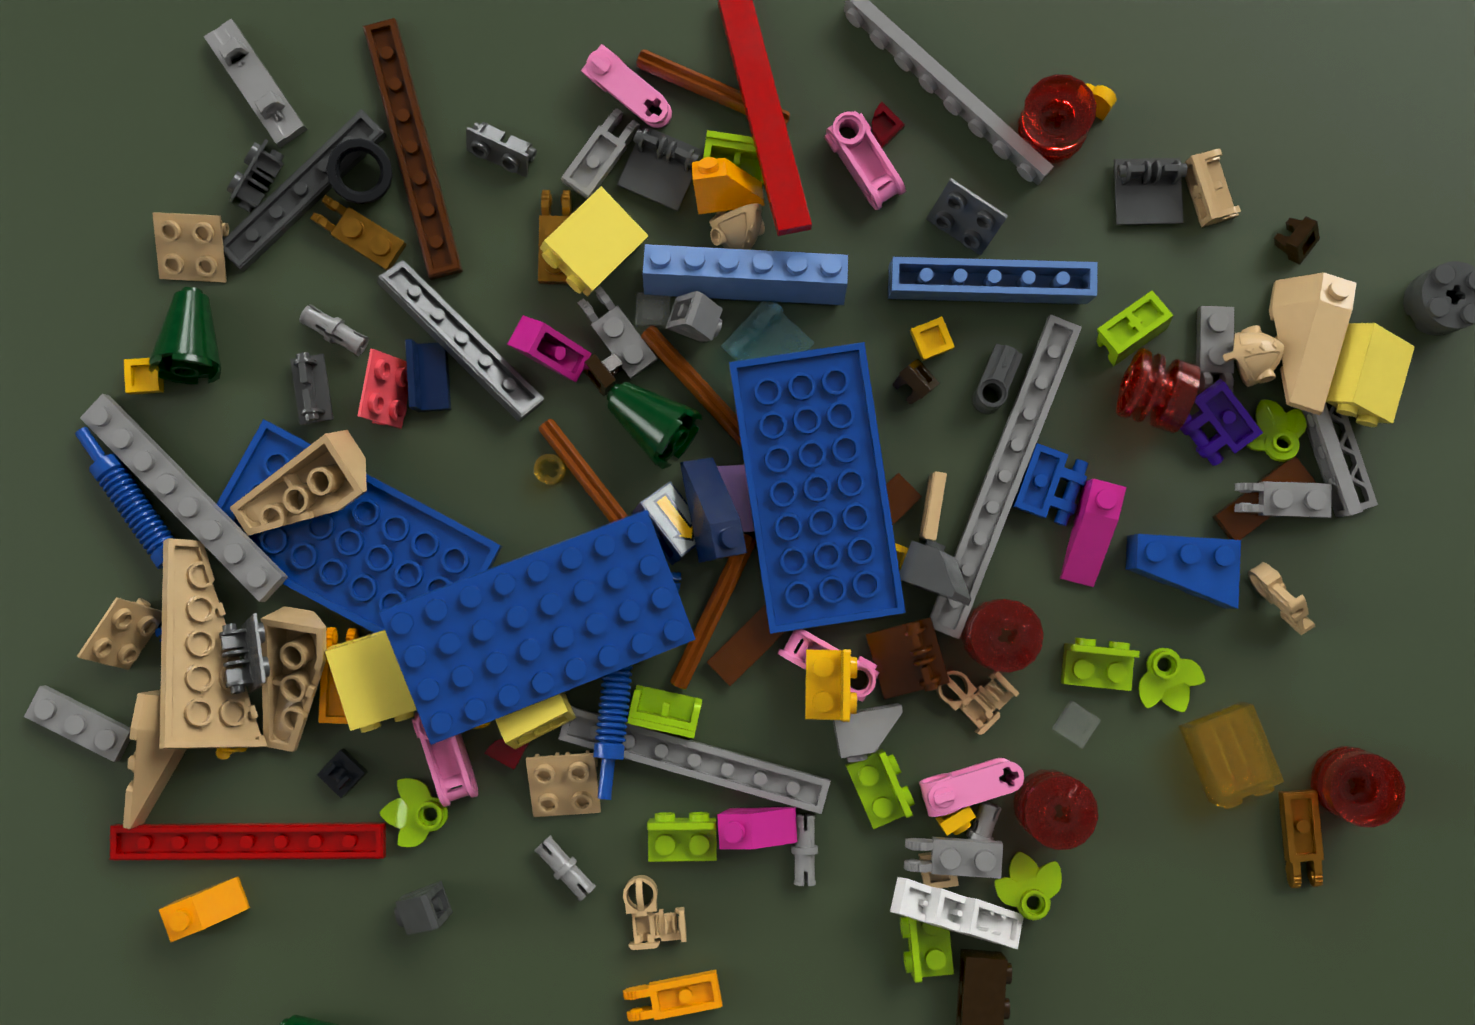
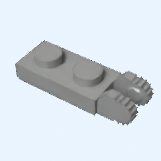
M618 108L613 110L602 126L599 125L561 178L562 183L586 200L600 187L626 151L627 145L630 144L640 127L637 121L632 120L619 138L611 134L622 120L623 112Z
M599 286L594 291L599 301L609 310L608 313L598 318L593 307L584 298L577 303L592 322V328L612 354L615 353L622 361L623 365L621 367L632 380L658 361V359L618 305L615 306L603 288Z
M1200 306L1197 308L1196 374H1199V394L1213 384L1212 375H1219V379H1222L1233 392L1234 378L1232 374L1234 373V360L1225 362L1223 355L1232 352L1234 347V307Z
M1271 481L1235 483V491L1240 493L1259 492V504H1235L1234 512L1258 513V516L1331 518L1332 484Z
M932 836V839H905V847L910 850H931V860H905L904 869L907 871L1001 879L1002 841Z

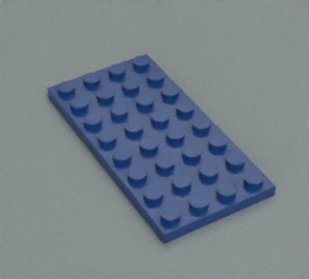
M865 342L729 362L770 634L906 613Z
M263 419L220 496L217 505L244 531L230 507L311 444ZM367 473V492L344 509L248 536L288 576L283 583L284 585L373 633L385 630L378 613L380 610L490 569L502 548V545Z
M646 509L378 612L431 745L696 640L649 512Z

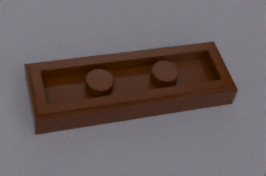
M1295 456L1293 459L1281 463L1257 483L1263 481L1315 483L1316 481ZM1259 492L1242 493L1212 516L1229 539H1243L1271 517L1258 516V513L1234 512L1235 504H1259Z

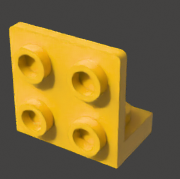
M806 649L805 719L850 722V714H857V693L850 692L851 678H857V657H851V649Z

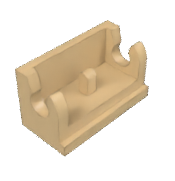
M1220 148L1192 155L1184 162L1188 168L1185 179L1201 228L1236 218L1239 215L1238 213L1241 212L1239 205L1234 206L1219 161L1220 156H1222Z

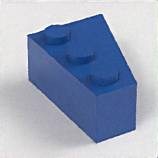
M1151 534L1127 536V570L1214 603L1224 609H1238L1241 540Z

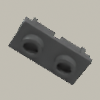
M476 122L472 128L468 127L466 129L467 151L473 153L478 158L486 159L502 166L509 172H515L527 177L528 160L532 162L537 154V149L532 148V143L521 140L513 135L510 136L506 143H503L505 132L488 125L486 122L481 124Z
M307 352L296 354V358L290 359L300 425L334 420L324 354L312 356Z

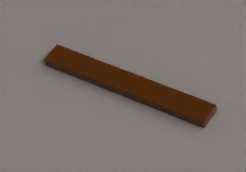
M395 18L365 25L363 28L428 277L430 280L463 272L398 22Z
M899 473L886 484L892 525L922 497ZM764 605L707 663L731 686L785 632L770 634L766 605Z

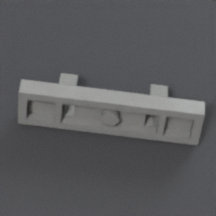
M229 19L219 28L204 36L274 142L280 148L308 130L232 19ZM244 54L246 55L245 57H243V58H242L241 60H239L238 62L232 64L233 61H235L236 59H238V58L241 57L242 55H244Z

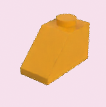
M706 157L700 161L692 162L693 185L698 215L735 210L739 207L756 203L765 206L762 182L728 159Z
M237 876L176 900L159 909L169 940L174 942L249 909L250 906L240 878Z

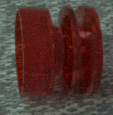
M1055 74L1041 79L1031 88L1025 99L1018 121L1017 134L1050 163H1058L1070 159L1081 149L1096 118L1097 104L1091 89L1082 80L1071 75Z
M1145 348L1139 349L1121 380L1116 406L1117 415L1123 418H1128L1132 415L1133 420L1140 423L1150 412V424L1152 427L1170 433L1178 432L1185 423L1194 404L1201 377L1200 367L1196 364L1175 359L1165 370L1166 357L1163 354L1157 353L1152 358L1150 350Z
M993 599L981 602L969 613L961 634L964 649L974 662L987 669L1008 673L1022 670L1035 661L1042 649L1044 636L1040 619L1034 611L1019 601L1007 599ZM1001 628L1011 630L1012 634L1007 637L1009 643L998 640V637L1002 635Z
M1340 746L1328 750L1317 760L1312 771L1311 787L1317 791L1319 803L1325 810L1359 827L1374 828L1388 823L1399 813L1405 801V783L1401 772L1391 761L1357 747ZM1350 778L1355 783L1352 789L1350 784L1347 783Z
M1054 769L1038 770L1024 779L1023 785L1016 791L1014 797V813L1020 826L1044 846L1056 850L1073 849L1085 843L1095 830L1098 821V807L1091 790L1081 781L1066 773ZM1058 804L1062 806L1061 811L1064 814L1060 818L1055 816L1057 812L1054 807Z

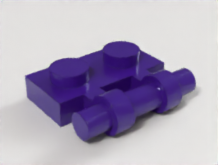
M1219 379L1192 399L1200 409L1198 412L1190 415L1183 406L1173 413L1179 422L1178 428L1184 435L1191 437L1197 445L1196 451L1202 458H1207L1212 466H1216L1223 461L1224 458L1218 450L1224 445H1227L1235 454L1263 434L1222 379ZM1208 421L1217 432V434L1210 438L1200 428Z

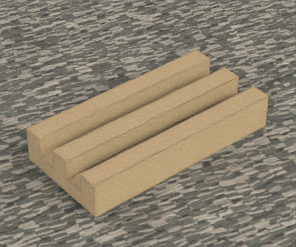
M935 471L929 475L919 534L920 540L926 541L929 539L936 541L947 473Z

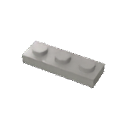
M47 685L38 688L24 715L25 718L113 762L121 760L131 740L130 727Z

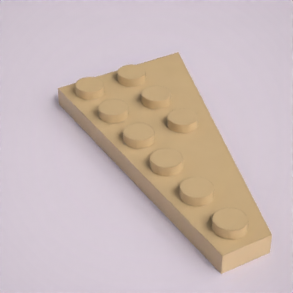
M168 538L163 541L159 749L267 747L265 736L261 735L256 721L258 714L255 705H251L246 686L245 692L239 694H231L230 688H226L225 670L243 667L224 668L223 663L240 660V657H222V653L237 649L222 650L219 633L223 632L222 626L226 625L223 616L226 613L223 603H219L213 585L215 578L205 546L197 540Z

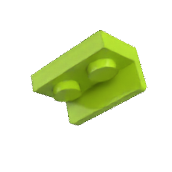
M1075 637V644L1064 643L1061 684L1131 691L1134 657L1139 658L1140 651L1130 650V643L1109 641V648L1097 647L1095 639Z
M880 749L869 754L867 760L850 762L845 765L873 829L903 816L906 818L913 816L910 807L915 805V802L907 785L901 788L896 775L900 774L901 770L893 754L887 756L886 752Z
M660 812L655 813V818L648 819V862L717 861V819L709 818L708 812L689 813V818H675V813Z
M900 917L902 938H908L909 951L903 952L906 973H911L915 983L922 982V977L954 974L950 930L908 917Z

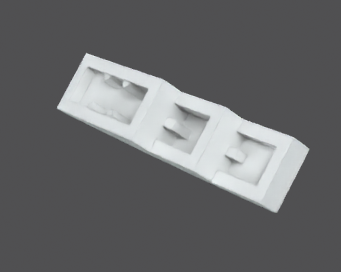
M897 877L890 912L1013 949H1018L1024 919L1020 913L901 877Z

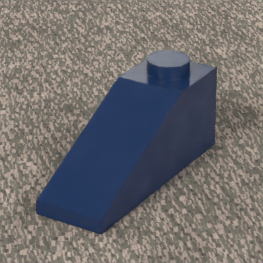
M713 457L681 462V472L699 563L747 553L741 519Z

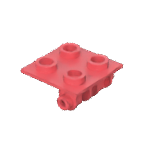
M370 349L357 416L372 420L373 424L389 425L402 429L408 400L406 361L378 350Z

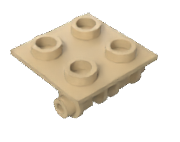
M152 213L159 279L227 282L223 236L229 235L228 223H223L221 216Z
M116 597L77 657L129 670L161 623L162 611L151 608V604L142 598H138L136 602H131Z
M586 750V753L577 754L566 752L565 755H560V752H556L554 756L535 754V757H526L533 817L601 813L600 799H597L598 778L596 767H598V758L593 757V753L590 750Z

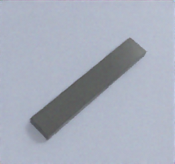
M360 109L223 240L224 254L244 272L332 188L328 180L326 168L329 155L337 145L348 139L356 138L373 141L378 145L387 136L386 133ZM358 151L345 156L339 169L341 179L368 153Z
M404 260L378 276L377 283L518 422L522 421L543 403L544 398Z

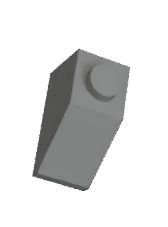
M698 291L677 296L666 329L701 343L712 341L713 337H717L721 330L723 320L720 316L723 309Z
M894 703L857 710V714H850V722L833 720L839 756L841 758L847 757L848 762L867 760V754L876 752L903 713L902 705Z

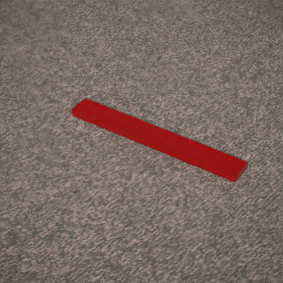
M718 0L777 235L782 236L811 230L810 214L753 0Z
M386 822L142 824L131 829L123 828V824L110 826V860L383 859L386 857Z

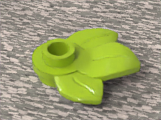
M1262 399L1256 409L1255 423L1263 434L1246 446L1253 451H1265L1275 461H1289L1299 451V438L1305 433L1307 427L1306 418L1300 409H1293L1285 413L1278 403ZM1277 440L1286 441L1288 443V447H1279L1277 445Z
M1157 648L1147 658V672L1139 681V697L1146 708L1153 707L1161 700L1169 708L1185 712L1190 699V686L1204 683L1205 676L1201 667L1193 660L1181 659L1172 649ZM1165 658L1168 666L1165 670L1161 671L1158 668V662L1160 659Z
M402 778L397 781L400 798L389 802L379 813L388 824L400 829L398 846L415 847L425 841L429 832L440 829L446 823L448 809L443 807L439 798L432 797L425 783L413 778ZM428 808L436 810V819L432 820L427 817L426 810Z
M1019 851L1010 861L1009 877H1002L994 881L995 890L1004 904L1017 907V910L1024 918L1039 920L1048 914L1051 906L1050 899L1061 889V868L1057 861H1051L1038 867L1031 857ZM1036 896L1038 904L1032 908L1028 907V898Z

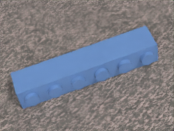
M645 244L642 273L644 295L677 297L698 291L708 298L844 305L848 283V255Z
M892 257L888 266V299L1088 304L1097 296L1098 262Z

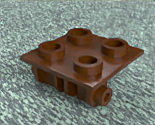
M931 617L865 634L873 662L878 665L876 671L880 672L878 679L884 699L920 690H925V692L932 691L940 685L950 683Z

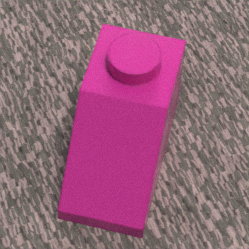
M524 315L507 343L508 346L531 360L573 382H577L583 371L584 362L592 354L544 322Z
M796 807L729 808L717 814L719 849H758L798 842Z

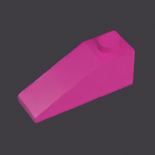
M1090 479L1085 482L1081 490L1060 579L1094 587L1119 520L1127 487L1097 479Z

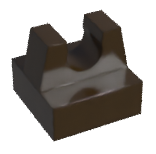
M1307 216L1303 220L1289 218L1286 222V228L1293 233L1290 236H1283L1277 233L1274 237L1275 246L1288 255V260L1299 265L1320 240L1318 221Z
M615 353L602 362L594 354L584 362L583 372L604 397L615 386L616 379L614 376L621 371L620 367L623 363Z
M916 359L899 373L900 375L892 385L896 389L904 384L910 385L912 394L907 397L906 401L912 404L922 399L940 383L923 363Z

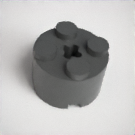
M1460 261L1446 262L1420 274L1408 285L1403 300L1404 310L1407 316L1410 315L1416 324L1414 326L1419 331L1428 335L1442 336L1475 324L1474 266Z

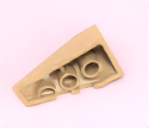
M1317 273L1280 279L1273 283L1269 315L1270 321L1275 323L1277 333L1275 338L1284 345V352L1281 358L1283 366L1280 368L1287 405L1317 415L1323 413L1352 314L1356 282L1327 273Z
M348 430L326 433L238 500L230 509L248 536L342 510L367 492L366 458Z
M284 606L261 618L265 628V642L261 643L262 656L268 657L270 665V676L266 678V683L262 685L263 735L265 736L267 747L294 752L298 748L327 660L325 654L327 650L326 626L314 611Z
M160 690L137 694L130 727V739L136 740V750L134 755L128 758L127 769L132 770L134 773V779L128 784L125 793L123 828L131 829L145 823L187 750L159 749Z

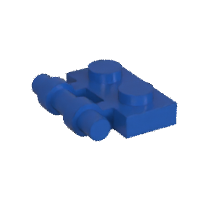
M1036 443L1012 507L1043 519L1047 517L1049 508L1052 507L1058 510L1054 523L1066 527L1070 515H1074L1077 508L1075 500L1080 487L1085 485L1087 479L1085 472L1089 463L1076 459L1073 469L1070 470L1064 467L1068 454ZM1060 479L1068 482L1062 498L1054 496Z

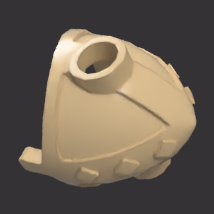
M749 204L728 213L726 211L717 212L709 221L712 227L710 237L713 244L716 246L722 245L727 249L750 250L755 244L757 237L763 235L765 231L761 216V204Z
M1254 325L1234 334L1233 351L1224 354L1223 359L1225 362L1236 361L1241 380L1247 387L1258 383L1272 381L1276 378L1274 370L1280 363L1284 352V345L1276 338L1262 333L1260 326Z

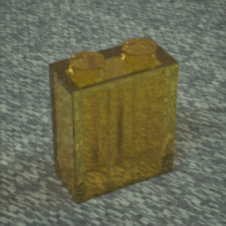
M1239 702L1179 725L1210 803L1222 806L1224 809L1236 807L1243 803L1242 798L1252 794L1255 796L1269 794L1275 790V785L1284 782L1253 704Z

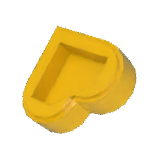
M1082 84L1075 93L1076 101L1102 121L1117 101L1115 93L1103 85Z

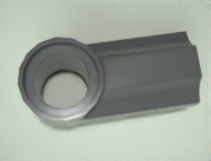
M995 344L979 385L972 397L973 405L979 412L984 414L994 413L1006 401L1008 390L1023 356L1017 349L1007 345ZM984 389L993 390L997 395V402L990 403L986 401L982 391Z

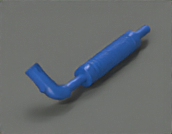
M87 427L79 429L75 435L94 461L89 467L90 473L99 482L100 487H103V491L107 492V497H111L110 501L114 502V507L117 508L118 513H121V517L125 518V523H129L128 527L130 529L133 528L132 533L136 534L135 537L137 539H140L139 543L143 544L144 549H147L146 553L148 555L151 554L150 559L157 569H163V541L168 538L175 539V537L171 535L172 532L170 530H167L168 527L164 525V521L160 520V515L153 509V505L146 499V495L142 494L143 491L135 483L132 475L128 473L127 468H124L123 462L114 453L106 455ZM162 626L155 630L156 637L162 635Z
M671 572L674 582H679L681 580V572ZM675 583L679 593L681 583ZM631 665L601 677V680L604 681L601 683V687L604 689L600 690V693L603 695L599 699L603 702H600L598 705L601 707L598 710V713L601 715L597 716L600 722L596 724L599 729H596V733L599 735L595 736L598 742L594 743L593 757L602 758L597 799L611 800L615 759H624L625 746L622 743L626 742V739L623 738L626 732L623 730L627 729V725L624 723L628 722V719L625 718L628 712L625 710L629 709L626 703L630 702V699L627 698L630 696V692L627 690L631 689V686L628 685L632 682L628 678L633 674L630 672L633 669Z

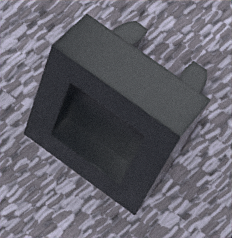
M341 749L317 776L340 798H343L368 771L345 749Z

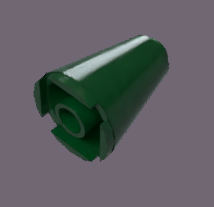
M184 287L173 295L149 360V371L152 373L156 369L159 371L158 377L163 380L182 384H198V378H208V383L220 379L221 364L210 299L207 295L203 294L201 289Z
M632 383L616 384L607 395L609 411L654 464L661 469L672 465L667 461L673 455L679 459L691 445L700 427L695 422L696 419L702 420V415L697 410Z

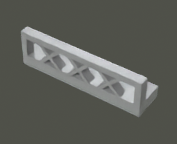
M1326 403L1323 413L1320 415L1301 410L1307 421L1306 431L1324 483L1332 484L1331 505L1335 517L1351 516L1363 512L1364 509L1377 506L1378 503L1348 416L1337 413L1336 407L1330 404L1327 408ZM1333 422L1339 424L1342 433L1339 439L1337 437ZM1343 453L1349 455L1351 458L1352 466L1350 470L1348 469ZM1354 485L1361 488L1365 502H1359Z

